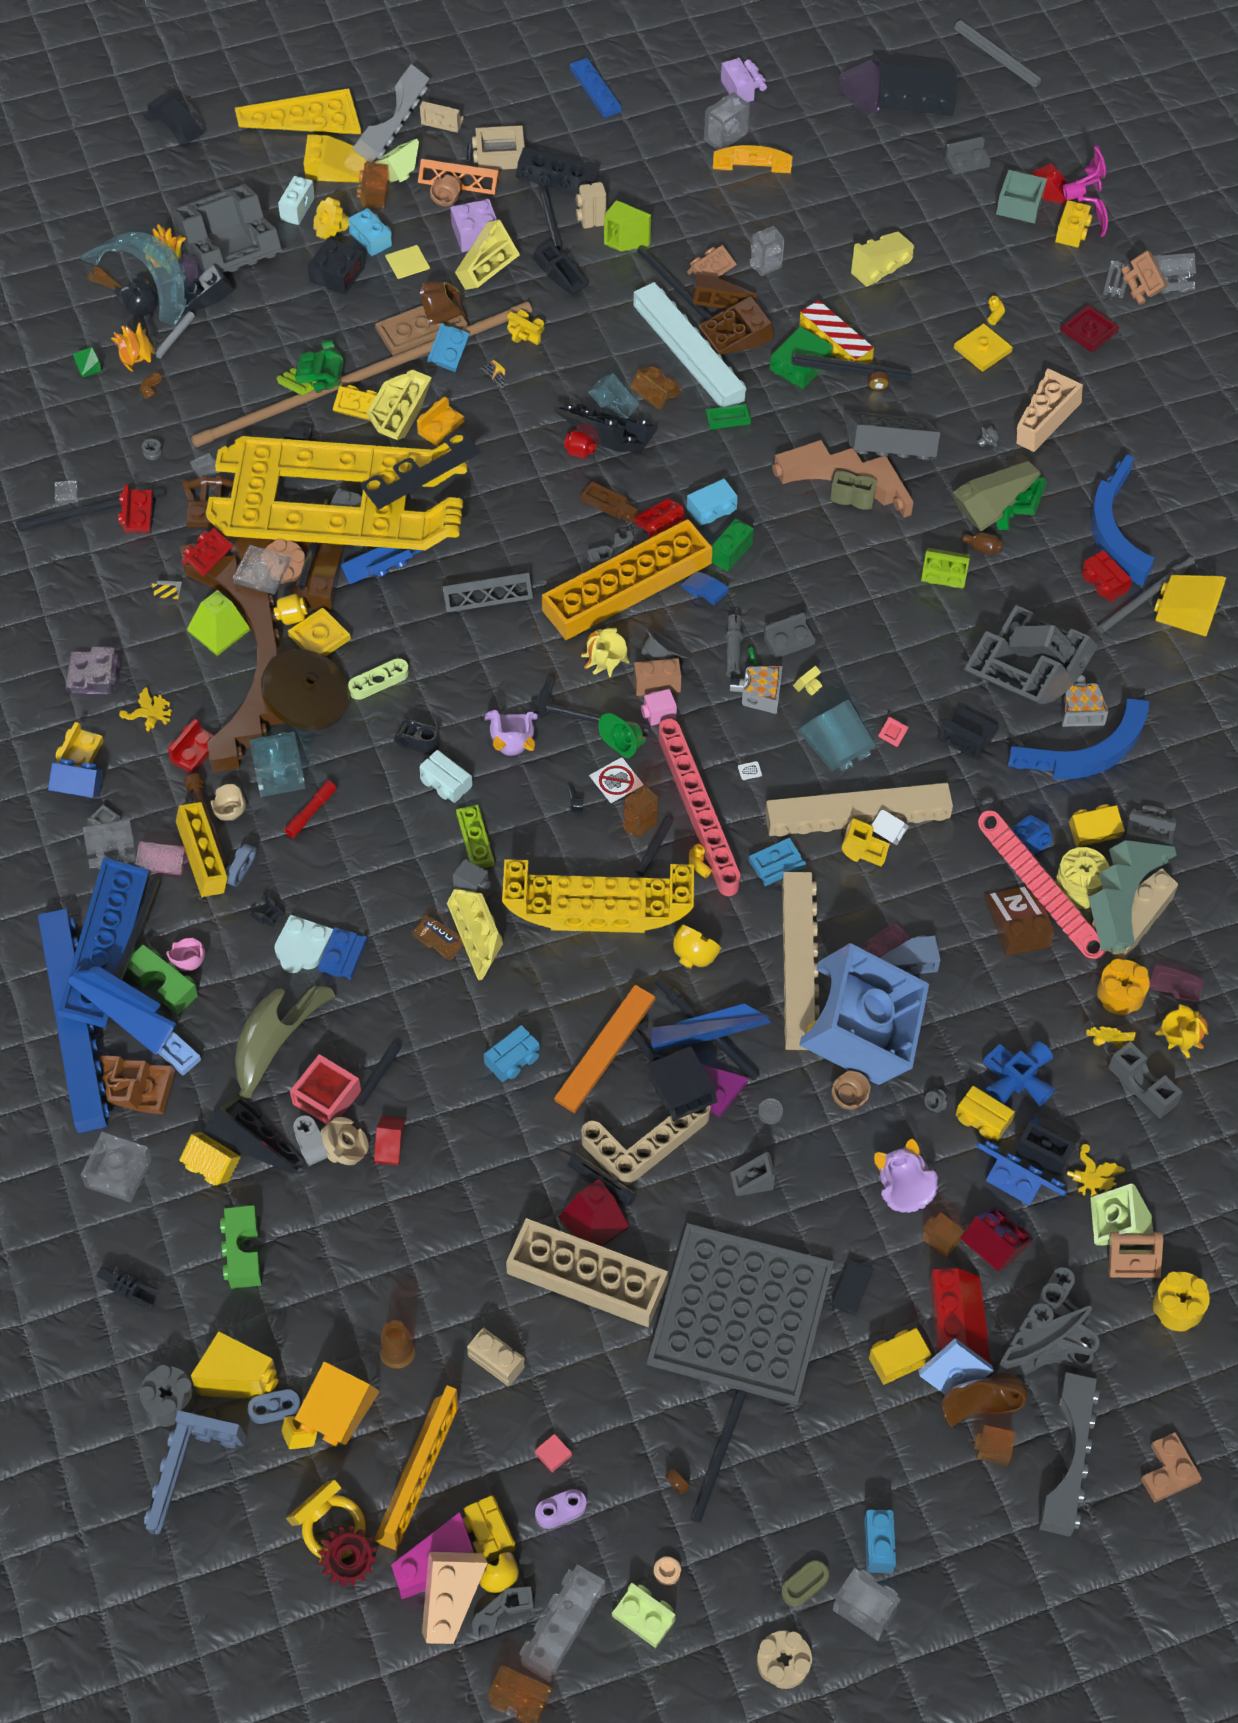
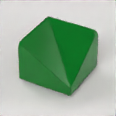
M93 347L73 353L75 365L82 378L101 372L100 362Z

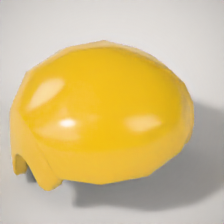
M510 1552L501 1553L498 1565L492 1566L487 1564L486 1570L483 1572L479 1582L484 1590L497 1593L505 1591V1589L514 1585L517 1581L519 1569L513 1554Z

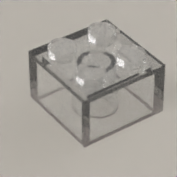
M732 92L713 106L708 107L705 110L704 140L715 149L720 150L727 148L748 134L750 104L735 92Z
M101 1132L81 1173L85 1187L132 1202L152 1160L148 1147Z
M854 1568L836 1595L833 1611L879 1641L896 1615L901 1599L897 1597L898 1594L892 1588L886 1585L882 1587L876 1583L874 1577L867 1571H859Z

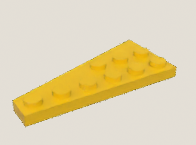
M349 88L235 108L239 127L361 134Z

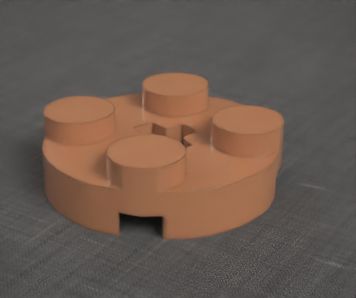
M277 539L265 548L262 554V568H264L265 575L270 577V580L275 583L285 584V582H293L300 577L305 555L296 543ZM286 557L289 564H284L282 567L279 566L280 562L278 559Z

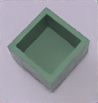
M1008 170L999 196L996 215L1035 223L1044 197L1047 179Z

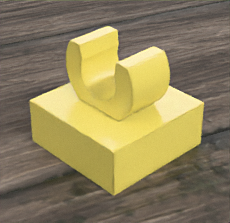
M814 666L793 685L795 689L800 692L803 688H806L811 696L822 687V684L816 679L821 673L820 670Z

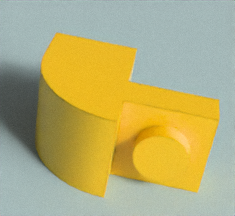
M853 818L847 827L842 850L848 858L855 862H858L861 858L882 866L885 862L890 843L872 837L874 826Z

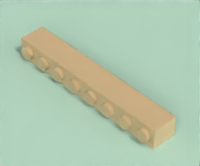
M948 783L768 800L766 801L765 815L769 836L781 837L796 833L808 834L816 831L847 830L853 818L872 825L881 810L888 812L904 823H920L927 820L942 821L951 817L953 804Z
M812 872L783 873L785 1050H807L799 1046L801 1037L806 1034L807 1026L819 1018V1005H815V999L819 998V984H814V978H818V971L816 970L818 963H814V957L818 956V943H813V936H817V922H813V916L817 915V902H812V896H816V882L812 881Z

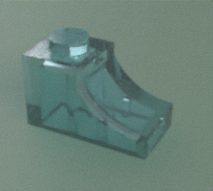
M614 373L599 379L588 392L601 408H609L623 418H628L639 406V403Z

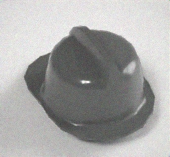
M647 629L649 636L641 652L651 661L672 659L676 655L683 658H691V653L679 643L661 636L652 629Z

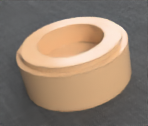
M665 1556L657 1560L654 1566V1577L660 1584L669 1586L679 1580L681 1567L675 1558Z

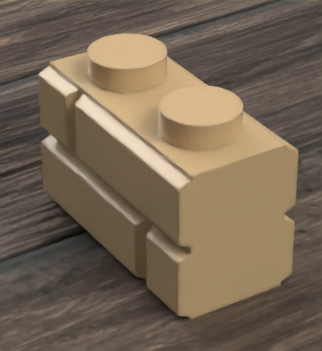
M603 183L580 185L579 194L576 195V203L579 209H576L577 220L581 221L584 228L604 226L606 192Z
M485 1328L480 1330L467 1347L469 1358L508 1387L525 1368L524 1357L516 1351L513 1352L511 1347Z

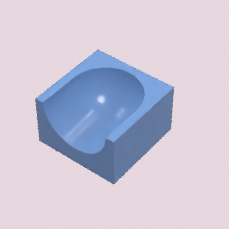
M851 943L820 960L816 970L831 977V990L822 1014L814 1026L801 1037L799 1046L849 1071L861 1072L869 1081L877 1085L912 1069L929 983Z

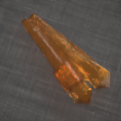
M97 266L93 267L95 274L89 273L87 275L88 280L114 290L115 286L120 289L123 287Z

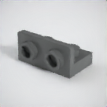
M983 137L947 145L945 160L953 175L990 167L991 161L983 148L985 141Z
M804 612L798 615H791L787 619L772 622L765 626L764 641L775 659L815 645V638L806 624Z

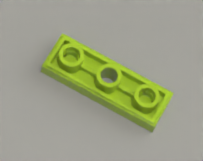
M473 805L456 809L469 862L471 861L472 864L479 866V868L494 866V859L479 806Z

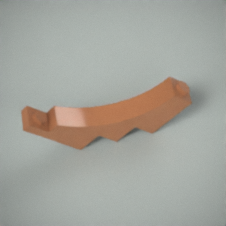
M821 440L775 455L772 469L774 475L779 477L782 484L807 479L833 481L835 472L838 471L849 472L856 477L868 476L877 480L875 499L884 506L894 503L895 509L900 511L903 518L912 514L913 500L886 456L862 463L853 448L830 455Z

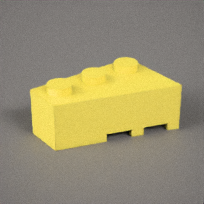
M500 220L486 223L455 271L465 290L478 288L520 255Z
M899 232L881 236L878 241L868 240L867 244L864 245L854 244L851 273L868 287L873 283H877L889 273H893L902 265L908 264L913 258L914 245Z

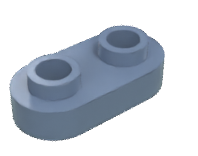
M245 844L243 847L238 848L232 865H228L225 869L228 877L227 884L237 887L241 883L255 859L256 847Z
M281 1390L259 1395L250 1400L248 1414L251 1420L258 1424L282 1420L285 1417L295 1416L301 1406L300 1399L297 1393L292 1390ZM287 1402L292 1404L289 1409L283 1408V1405ZM265 1408L266 1412L260 1415L257 1413L259 1409Z

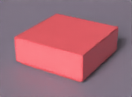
M555 1434L535 1450L536 1456L551 1472L555 1471L572 1456L571 1451Z

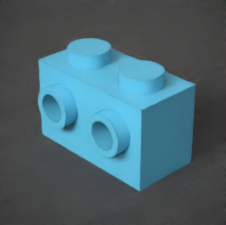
M369 208L348 218L349 233L371 256L392 246V232L390 228L385 226L380 221L378 215L373 214Z
M722 479L687 495V510L698 525L702 526L737 510L738 496L726 480Z

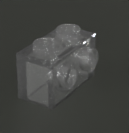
M774 226L753 234L750 264L761 276L782 267L784 238Z

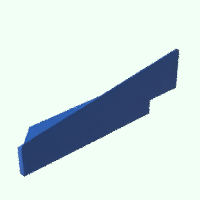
M93 966L89 971L77 967L69 977L68 983L154 1054H159L172 1037L176 1023L158 1015L161 1004L101 967Z

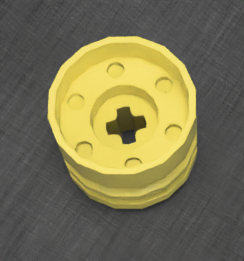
M1077 847L1069 850L1063 856L1056 877V883L1078 909H1088L1091 907L1089 897L1103 890L1099 873L1108 869L1109 864L1098 851L1088 847Z

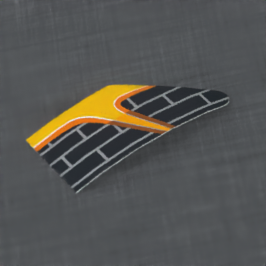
M492 360L480 368L499 387H504L505 369L499 363Z

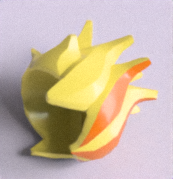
M617 628L598 629L587 638V652L581 655L582 657H589L588 663L584 666L585 669L597 664V668L593 671L594 675L607 669L609 677H612L613 669L620 662L629 663L626 642L622 636L616 633Z

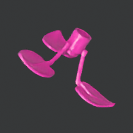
M1097 144L1094 147L1095 158L1091 159L1088 167L1084 170L1089 176L1063 185V192L1066 201L1077 198L1078 202L1091 201L1095 203L1097 217L1102 230L1101 237H1103L1108 226L1105 205L1102 199L1083 197L1086 194L1085 186L1093 183L1098 192H1100L1102 186L1099 177L1103 179L1106 176L1105 160Z

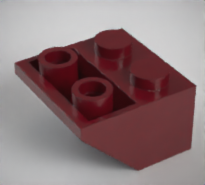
M996 1207L977 1215L960 1238L998 1272L1007 1268L1033 1241L1028 1236L1026 1229L1014 1224L1005 1211Z

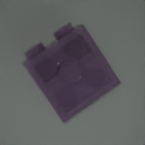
M92 647L91 652H71L66 682L67 693L112 694L113 685L117 684L115 667H119L120 662L119 654L115 653L114 647Z

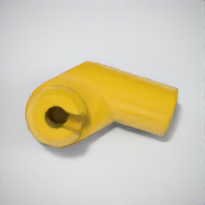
M992 296L988 300L992 313L987 320L991 325H995L1005 313L1004 305L998 296Z

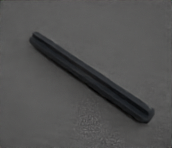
M793 353L791 358V364L795 366L869 376L873 372L881 371L888 374L890 380L909 382L912 376L911 370L800 353Z

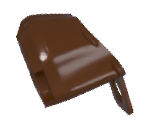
M446 281L427 282L422 285L420 294L430 325L439 324L462 315L468 323L466 311L457 288Z

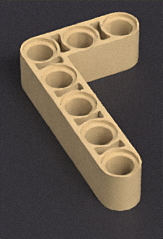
M711 1106L703 1108V1113L694 1112L676 1121H672L669 1116L628 1150H625L599 1122L589 1121L582 1127V1145L611 1177L620 1179V1183L624 1186L630 1185L701 1129L709 1121ZM681 1123L686 1125V1127L678 1128L675 1125ZM589 1134H596V1135H598V1137L593 1138V1139H592V1138H589V1137H587V1136H588ZM659 1138H664L668 1141L665 1143H660L657 1140ZM612 1151L614 1152V1154L608 1156L605 1155L604 1152ZM641 1153H647L650 1156H648L647 1158H642L638 1155ZM629 1168L631 1171L624 1173L620 1169Z

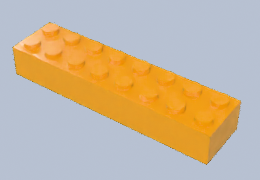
M687 519L542 594V611L564 639L568 640L712 564V547Z

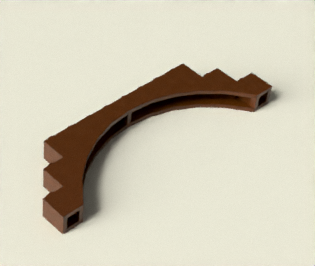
M198 543L180 546L182 561L185 558V556L183 555L185 550L190 545L195 547ZM235 555L223 557L204 577L189 563L185 566L183 565L185 576L201 582L215 591L218 590L234 604L247 621L257 644L258 662L254 681L243 705L231 721L207 741L213 773L240 769L239 760L243 759L241 749L264 746L263 737L267 736L266 727L286 724L271 712L261 692V678L267 664L273 657L281 653V646L276 647V642H280L278 629H273V625L277 624L274 611H270V607H274L273 596L267 592V590H271L270 577H265L264 568L242 571L241 563L236 564Z

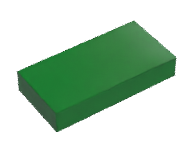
M747 404L706 409L709 430L751 424Z

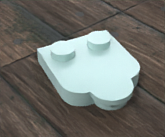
M290 915L275 943V953L281 962L282 968L289 973H297L302 968L313 969L317 967L334 929Z

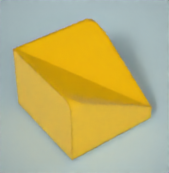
M296 1416L284 1418L282 1435L289 1449L314 1446L317 1431L312 1435L300 1429L301 1423L295 1420Z

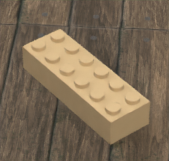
M527 1218L506 1261L507 1274L648 1328L665 1290L668 1278V1271Z

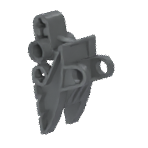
M1061 1267L1053 1272L1042 1290L1038 1303L1031 1308L1019 1332L1001 1360V1367L997 1374L1008 1372L1020 1378L1039 1369L1043 1365L1054 1362L1078 1369H1085L1091 1365L1093 1354L1098 1350L1100 1342L1097 1334L1085 1327L1092 1307L1087 1306L1079 1309L1067 1299L1075 1282V1276L1070 1269ZM1089 1337L1094 1341L1095 1346L1089 1348L1080 1339ZM1074 1353L1087 1355L1088 1361L1085 1363L1078 1362L1074 1357Z

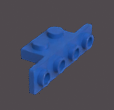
M377 547L341 564V569L348 584H352L371 575L383 576L389 573L388 568L394 565L396 569L408 564L407 559L424 550Z
M988 1140L985 1143L978 1142L977 1148L997 1158L986 1179L992 1185L1029 1206L1032 1204L1042 1184L1062 1196L1067 1195L1068 1190L1064 1189L1065 1184L1058 1179L1052 1177L1049 1180L1043 1177L1042 1170L1032 1165L1027 1168L1020 1164L1021 1159L1009 1152L1007 1156L998 1151L999 1146Z

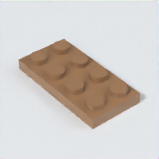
M422 305L375 324V327L391 354L395 356L435 340L441 323L430 325ZM463 316L442 322L445 326H451L459 330L467 327V322Z

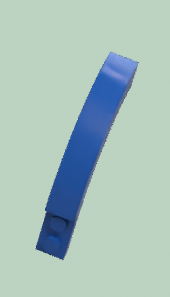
M1126 455L1122 462L1119 461L1114 470L1115 475H1110L1107 482L1101 480L1092 508L1091 527L1099 550H1104L1128 574L1133 582L1143 586L1152 570L1155 558L1137 549L1122 535L1115 523L1112 512V503L1131 472L1134 457Z
M1126 699L1123 718L1119 727L1106 740L1093 747L1064 752L1011 746L1008 766L1017 769L1028 768L1039 771H1053V779H1077L1103 772L1124 759L1138 742L1146 721L1149 701Z

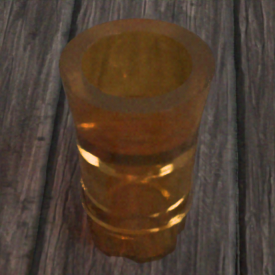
M392 1320L390 1323L385 1324L381 1332L380 1358L385 1365L391 1368H403L410 1364L415 1356V1345L409 1337V1331L398 1320Z

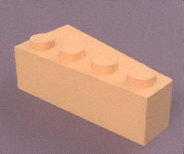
M1047 369L1036 394L1033 395L1029 407L1026 408L1017 425V444L1035 452L1082 403L1083 385L1051 369Z

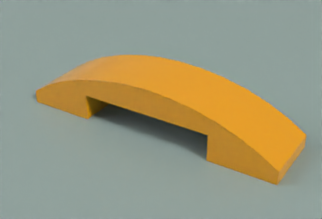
M732 146L714 152L713 169L732 170L733 165L770 166L772 167L771 172L791 173L792 156L783 151L764 146Z

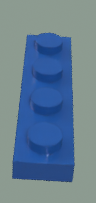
M588 58L570 63L571 72L604 118L621 112V105Z

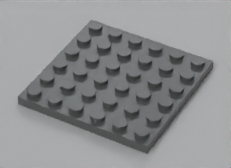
M687 1223L647 1365L798 1405L834 1261Z

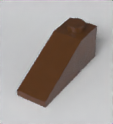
M701 274L695 275L692 288V301L695 305L728 309L750 296L756 301L757 294L717 277Z

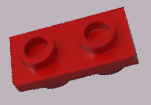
M124 485L123 492H120L122 512L118 514L119 525L123 526L125 533H151L152 490H130L129 485Z
M669 498L633 517L635 524L647 531L649 539L686 520L682 505Z
M215 528L209 533L204 531L197 539L199 543L195 547L190 545L183 553L185 558L181 563L184 566L189 563L203 577L233 547Z
M194 719L184 727L182 734L177 740L171 742L168 748L171 763L194 774L209 756L207 741L215 735L200 728L199 721Z

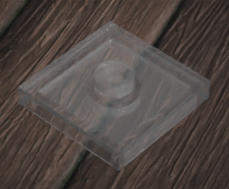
M249 545L233 577V583L275 594L291 562V558L288 555Z

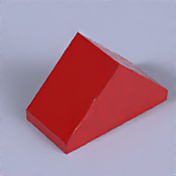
M381 1117L376 1127L374 1163L399 1165L406 1126L405 1118Z

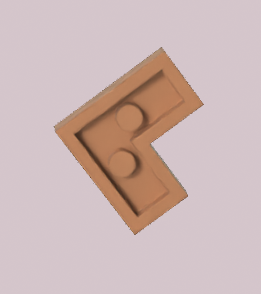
M1175 1432L1152 1442L1151 1447L1162 1468L1144 1475L1141 1480L1154 1503L1201 1481L1200 1474Z

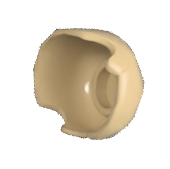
M225 784L216 789V798L214 801L211 800V806L217 818L224 821L235 820L244 812L246 800L240 787L235 784Z

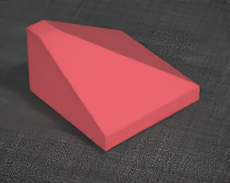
M889 717L878 737L898 747L909 727Z

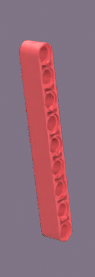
M665 719L659 725L660 746L700 845L705 849L704 855L709 867L712 869L717 887L721 894L733 896L739 890L740 872L677 721Z

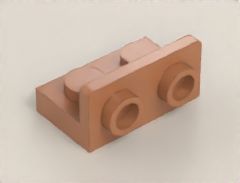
M722 245L717 249L715 247L709 249L705 253L704 258L698 257L690 263L691 268L687 273L691 275L694 272L695 275L701 274L719 278L737 264Z

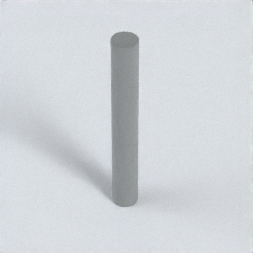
M188 312L155 351L154 355L157 358H162L195 318L192 312Z

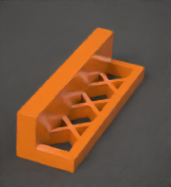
M421 159L418 183L433 185L435 179H442L441 176L450 172L459 181L460 190L496 195L497 182L501 178V172L492 169ZM425 169L433 170L437 175L432 180H423ZM465 175H470L475 182L470 186H464L460 179ZM484 178L493 179L492 189H484L479 182Z

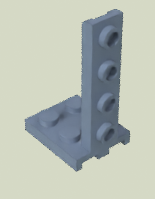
M178 1410L175 1419L177 1423L176 1429L171 1431L168 1439V1446H170L168 1456L163 1457L160 1465L161 1479L160 1482L155 1483L152 1498H154L152 1508H148L144 1518L146 1529L151 1534L157 1535L162 1532L191 1434L196 1435L195 1438L203 1442H210L211 1439L221 1441L220 1444L225 1447L236 1448V1445L244 1446L247 1438L240 1425Z

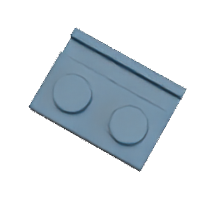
M441 323L427 362L431 361L440 367L456 372L470 333L451 326H445Z
M790 838L749 856V862L759 878L763 880L764 886L783 879L784 872H798L806 868V862L802 860L800 853Z

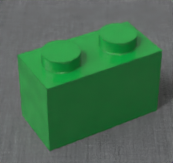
M735 519L711 546L712 564L729 572L752 546L754 528Z

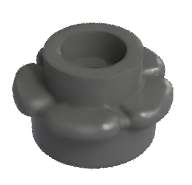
M934 1088L926 1094L925 1105L929 1110L939 1113L941 1110L946 1109L948 1104L947 1095L943 1090Z

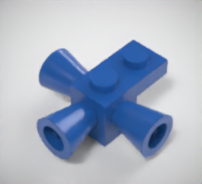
M1036 1041L1027 1054L1020 1050L1014 1056L999 1044L983 1060V1064L1001 1078L986 1088L987 1094L1005 1104L1014 1090L1020 1094L1026 1089L1035 1102L1042 1106L1055 1091V1087L1036 1077L1038 1068L1053 1059L1050 1049L1042 1042Z

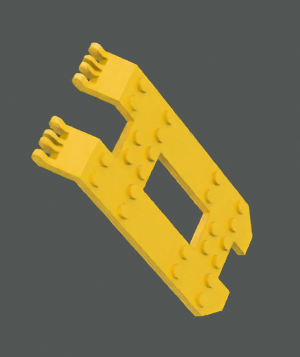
M456 435L450 439V442L458 444L463 440V436ZM242 436L236 439L235 444L230 447L224 446L218 450L215 463L216 471L235 473L231 498L209 497L206 517L225 536L427 550L447 537L455 538L459 536L460 528L458 526L461 524L462 512L460 510L463 508V500L449 497L426 512L405 511L407 494L378 510L364 490L361 507L276 501L280 476L365 482L379 475L387 485H390L400 479L393 470L395 464L406 458H412L420 468L451 451L446 443H443L434 450ZM467 461L423 486L434 487L454 474H465L467 472ZM408 462L401 464L399 471L408 472L411 470L412 464ZM377 480L370 481L367 484V489H377L380 486V482Z

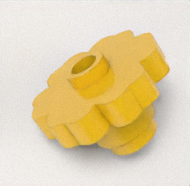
M330 197L326 201L322 200L317 207V215L314 217V230H317L316 236L327 239L334 237L337 232L345 231L349 225V217L343 213L340 201Z

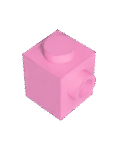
M670 689L644 695V705H641L643 717L648 718L651 726L660 724L665 719H676L677 706Z

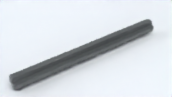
M959 20L955 23L954 29L1031 86L1036 88L1041 84V77L964 21Z

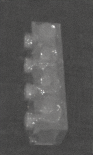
M578 1564L573 1571L569 1570L562 1581L563 1589L560 1594L555 1593L548 1604L550 1610L545 1618L540 1617L534 1627L535 1636L531 1642L527 1640L519 1653L522 1656L521 1666L548 1682L553 1678L605 1589V1580Z

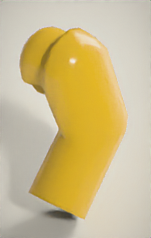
M696 844L689 852V865H694V870L704 878H707L711 874L712 869L703 863L704 847Z

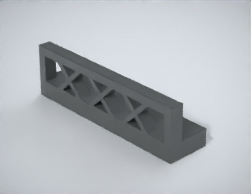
M529 572L441 585L446 612L533 599ZM517 583H526L527 595L518 596L512 592ZM511 584H512V586L510 587V589H508L507 587H505V585H511ZM501 586L507 590L502 599H495L490 595L495 587ZM491 588L488 593L483 589ZM474 590H480L486 594L481 602L475 603L469 599ZM469 591V593L466 596L461 593ZM458 593L464 597L459 606L450 607L448 594ZM510 593L515 596L507 598ZM488 597H490L491 599H493V600H491V601H486V599H487ZM467 600L472 603L464 605Z

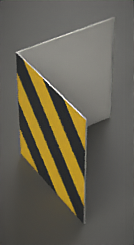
M158 580L157 584H152L154 597L179 599L182 582Z

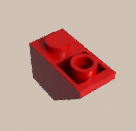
M1052 163L1033 171V176L1047 179L1043 199L1066 205L1067 201L1064 197L1063 185L1069 183L1062 176L1061 172Z

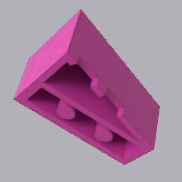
M460 1512L391 1565L401 1599L426 1591L429 1552L474 1553Z

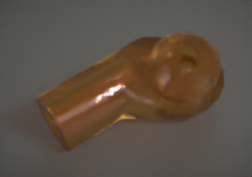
M158 372L147 377L141 383L139 391L146 399L154 395L152 387L162 381Z

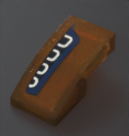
M427 915L411 933L426 947L430 948L432 946L449 961L464 945L460 936Z

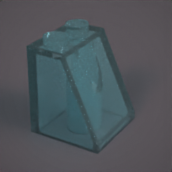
M849 699L812 719L798 730L832 772L840 768L841 772L853 765L851 761L857 757L859 761L871 755L870 750L876 747Z
M283 732L278 735L262 736L249 740L260 797L305 789L302 765L294 732Z

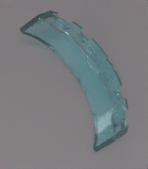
M127 232L105 241L80 257L85 262L97 265L106 251L118 252L123 250L136 256L149 269L156 283L159 295V320L170 325H176L186 306V299L184 298V282L186 279L184 271L181 270L177 261L178 257L167 244L162 243L161 239L143 232Z

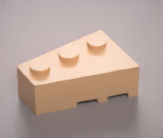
M429 1552L422 1634L426 1643L454 1644L487 1565L483 1553Z

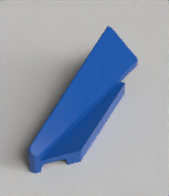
M741 1004L680 1021L676 1025L651 1028V1044L657 1052L677 1046L687 1047L772 1022L767 1015L746 1004Z

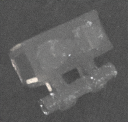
M1195 253L1154 256L1168 287L1160 291L1162 294L1169 293V291L1179 290V292H1187V290L1195 289L1194 281H1186V278L1196 274ZM1178 278L1176 283H1169L1168 279Z
M130 820L83 827L87 855L97 853V858L88 860L90 869L97 867L100 869L104 852L118 850V855L105 858L126 864L136 861L135 852L125 853V849L134 847Z

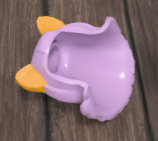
M497 710L486 713L484 716L485 721H491L490 733L496 750H499L504 755L514 756L519 755L525 749L530 751L535 749V742L532 739L534 734L532 720H536L538 714L527 712V714L504 715L499 714Z
M913 1139L907 1142L905 1148L895 1150L889 1154L875 1153L874 1162L880 1170L881 1182L885 1187L881 1195L885 1202H887L888 1207H891L894 1211L910 1213L918 1211L919 1208H925L926 1205L933 1201L937 1194L938 1176L936 1171L928 1169L927 1163L920 1156L919 1146Z

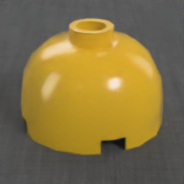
M685 925L680 926L674 937L673 948L680 957L679 963L689 969L692 966L700 968L708 966L715 960L721 950V947L710 938L706 939L701 933Z

